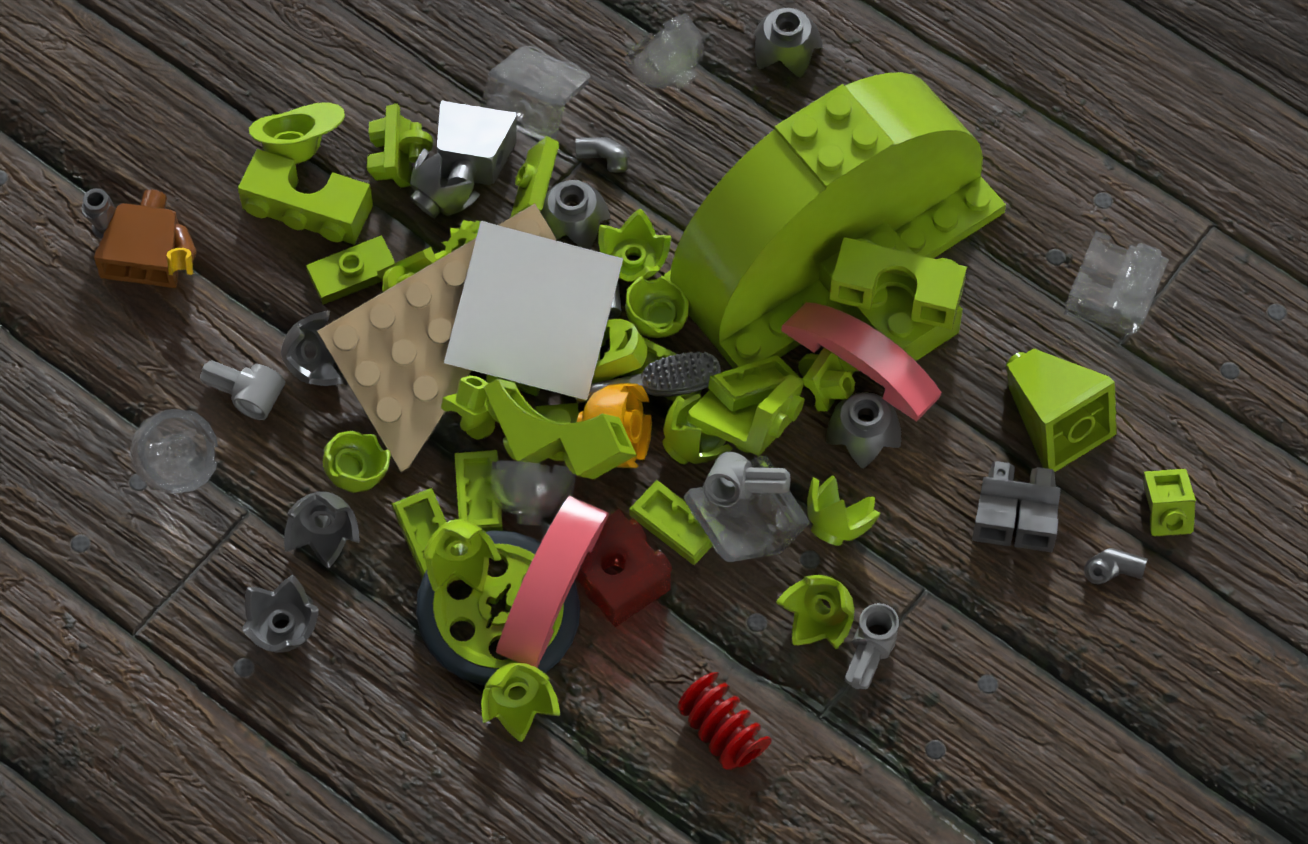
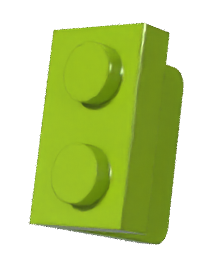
M789 374L763 402L731 412L709 390L689 410L686 420L697 428H701L705 434L715 435L734 444L736 448L743 452L760 456L776 438L781 436L784 429L798 418L805 399L800 397L804 382L801 378Z

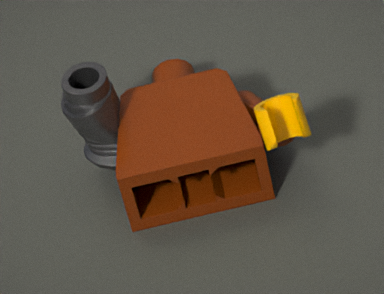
M91 189L85 193L81 208L82 213L92 223L93 233L101 239L94 256L100 278L176 288L178 270H186L187 275H193V262L197 255V250L188 229L178 223L176 212L165 209L167 196L157 190H146L143 193L140 205L122 203L117 208L114 206L109 195L101 189Z

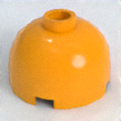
M611 384L596 391L587 401L584 411H581L577 417V422L592 419L602 413L620 418L637 456L617 466L618 468L636 469L639 465L635 461L644 460L648 452L651 440L652 417L651 415L643 414L642 402H649V398L644 387L639 384Z

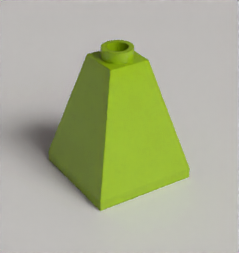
M1034 348L1027 353L1018 352L1008 360L1006 364L1008 387L1043 468L1053 469L1056 472L1117 434L1115 382L1109 376Z

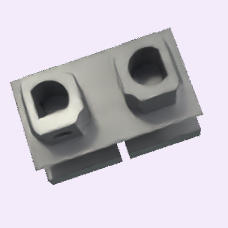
M993 462L988 477L983 478L972 541L1010 546L1017 512L1019 515L1014 547L1053 552L1057 536V516L1060 498V488L1056 487L1054 470L1039 467L1032 469L1030 483L1013 481L1015 466L1005 462Z

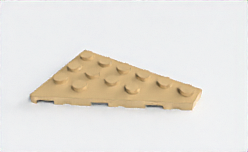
M536 204L499 224L502 227L556 241L554 234ZM476 238L317 331L384 445L390 450V454L401 473L411 467L425 442L430 438L438 422L446 413V411L441 409L443 397L457 393L460 378L469 376L472 371L446 364L444 360Z

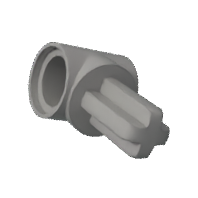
M212 360L204 364L200 375V380L203 384L231 394L233 405L243 414L257 420H265L285 385V380L279 373L260 364L252 365L251 369L245 367L242 371H238Z
M726 452L716 459L704 482L703 491L711 503L720 507H730L735 505L739 499H749L752 493H787L790 488V472L784 468H753L751 462L744 456L735 452Z
M881 603L872 604L866 607L860 615L859 626L852 641L856 651L845 675V681L855 689H867L870 686L880 659L888 658L890 652L895 647L899 618L895 610L890 606ZM873 625H880L885 627L888 633L875 635L868 628Z

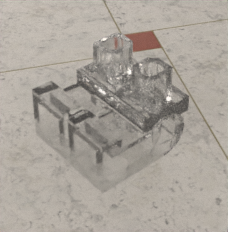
M1095 231L1069 293L1064 315L1123 334H1135L1145 322L1169 259L1161 256L1162 252L1160 249L1143 243H1139L1137 247L1130 245L1129 249H1125L1110 243L1111 236Z

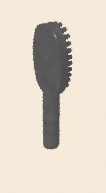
M690 352L668 356L667 358L650 363L641 374L591 384L588 399L576 398L577 404L587 402L596 391L608 385L619 383L639 384L652 396L671 397L689 394L708 387L710 376L721 373L720 365L717 358L707 352Z

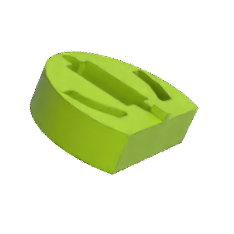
M623 319L607 321L601 346L606 345V340L610 338V351L605 352L604 358L601 360L599 352L591 384L612 380L643 366L647 356V345L631 322Z

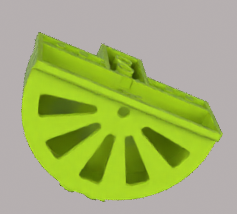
M902 72L874 75L848 85L842 84L777 124L773 131L749 150L724 175L697 209L678 243L671 270L665 273L664 277L676 284L685 294L689 301L688 315L733 369L775 355L782 357L799 346L800 343L782 332L781 328L806 302L829 306L865 322L888 337L917 361L959 333L963 309L959 305L953 328L950 330L911 320L914 299L907 290L897 286L885 287L878 291L873 299L870 310L831 301V279L844 237L854 240L867 239L876 245L891 249L904 248L915 252L917 255L934 259L1005 213L1006 204L981 177L983 155L978 141L921 78Z

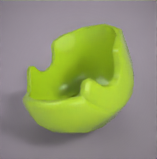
M641 276L627 289L625 311L629 321L641 335L651 338L668 337L676 334L687 322L689 301L681 289L673 282L668 281L666 277L661 276L658 279L646 280Z
M356 431L341 432L335 435L325 446L323 468L329 480L336 487L351 493L364 492L372 489L384 478L389 468L391 454L390 450L382 449L374 434H361Z

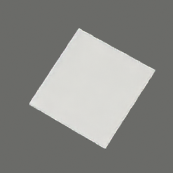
M481 221L444 363L587 400L623 258Z

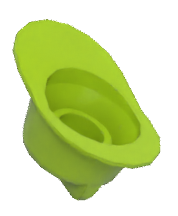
M310 104L282 114L260 118L249 127V134L254 140L262 143L264 151L295 160V164L312 158L320 147L322 135L338 127L344 120L345 113L344 109L337 104Z

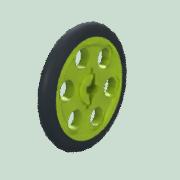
M486 532L493 540L501 559L506 562L508 569L500 577L487 575L482 592L472 588L468 598L464 600L453 599L449 596L447 587L451 582L462 579L454 574L437 591H433L426 571L417 593V621L420 634L429 652L445 669L463 680L482 686L486 685L489 678L499 668L507 664L517 663L510 659L498 660L489 652L491 643L500 639L509 613L500 612L494 618L491 627L487 629L491 622V606L488 603L496 605L499 599L502 600L506 589L510 588L506 594L505 609L510 612L522 581L541 542L534 538L516 532ZM575 581L552 627L554 633L537 667L543 673H546L556 665L573 643L580 618V599ZM458 621L469 622L474 627V636L467 641H457L450 634L451 626Z

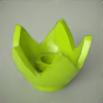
M638 209L620 229L599 225L598 244L601 253L623 258L618 279L634 282L641 276L647 280L662 268L669 254L671 236L657 235L647 215L642 209ZM636 255L640 258L636 261H631L626 257Z
M700 393L686 400L679 395L672 403L666 416L663 428L665 438L662 443L668 454L681 464H687L688 462L693 464L706 463L717 459L721 454L733 449L729 444L724 445L726 440L715 435L705 434L701 428H697L686 420L689 410L701 399Z
M834 475L829 477L820 487L819 480L813 477L807 499L808 519L813 523L811 532L823 541L840 546L844 540L852 541L868 531L881 514L876 510L873 511L875 497H867L845 508V501L839 499L837 480Z
M461 519L451 520L440 526L429 538L423 554V558L426 559L427 575L433 591H437L455 574L473 589L482 592L488 574L489 558L494 561L502 560L491 537L476 524Z
M824 575L805 576L801 581L789 587L776 601L779 606L794 613L792 626L793 645L810 644L826 638L837 649L849 634L855 611L853 599L847 588L832 577ZM821 599L827 600L831 609L826 607Z
M511 663L499 668L489 678L483 691L481 702L483 723L497 717L513 737L520 742L523 741L536 713L553 716L560 715L557 696L549 682L550 678L538 668L525 663Z

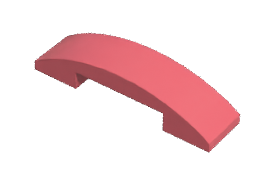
M806 302L782 325V332L813 353L823 346L883 386L885 392L882 399L916 422L941 396L942 392L935 382L902 348L878 330L845 312L829 306Z
M572 496L567 498L549 527L522 581L496 648L497 654L517 663L538 667L554 633L552 627L587 552L591 553L609 516L608 512Z

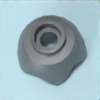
M781 8L767 14L759 22L753 34L756 36L755 56L758 69L781 61L792 73L802 77L810 63L813 49L823 48L817 26L809 16L793 8ZM790 29L792 32H784L782 30Z
M425 148L423 149L412 171L410 186L415 192L411 195L410 199L433 218H436L440 212L449 216L470 206L480 195L476 191L472 192L474 182L465 181L448 186L449 178L441 177V155L436 154L428 159L429 152Z
M568 180L553 186L546 194L541 211L556 240L566 235L578 246L589 250L596 239L600 221L611 218L606 202L600 193L588 183L579 180ZM574 201L577 202L579 205L567 206L566 204L568 202Z
M330 311L312 314L298 321L288 331L281 348L282 359L288 370L302 382L322 386L344 383L333 367V363H335L333 357L317 332L325 327Z
M868 392L855 393L847 400H842L836 405L829 421L826 435L827 444H844L851 457L861 468L869 465L884 446L899 448L901 446V427L894 407L883 400V397ZM869 415L873 420L864 422L859 420L858 417Z
M315 492L308 494L298 500L287 513L289 517L284 535L285 551H291L309 544L326 568H329L335 562L346 540L360 542L358 523L352 509L342 498L333 493Z
M292 575L285 579L274 591L257 587H248L246 589L245 611L247 621L242 629L257 646L267 651L287 652L298 648L310 637L315 628L319 610L317 606L309 603L304 588L298 579ZM286 619L289 621L288 626L283 629L274 627L275 622Z

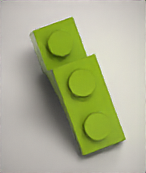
M496 379L484 386L489 399L486 401L487 409L492 418L500 423L506 436L503 439L505 449L511 458L519 463L535 466L565 449L563 451V459L572 473L580 477L596 479L637 456L619 417L602 413L582 422L556 423L534 410L521 395L515 383Z

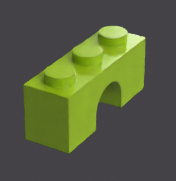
M256 150L238 186L242 209L258 218L269 217L282 221L288 227L295 230L307 229L321 234L330 241H344L355 245L373 207L370 184L332 172L327 184L320 191L311 194L300 193L295 190L299 182L295 160L264 150Z
M844 237L831 279L830 300L870 310L873 299L878 291L885 287L897 286L907 290L914 299L911 320L952 330L964 289L967 267L958 265L950 259H933L917 255L915 252L904 248L891 249L876 245L867 239L854 240Z

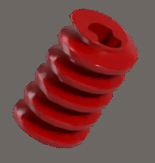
M712 672L695 681L684 692L677 708L681 715L689 716L688 724L691 728L699 729L698 735L700 740L710 743L709 751L711 754L720 756L719 761L722 768L726 770L735 769L747 765L760 756L771 744L772 739L770 736H765L759 740L755 739L762 726L757 722L747 727L744 725L751 712L745 709L735 714L734 710L739 705L740 698L733 696L724 700L723 697L729 691L730 686L728 683H722L714 687L713 683L717 680L719 673Z

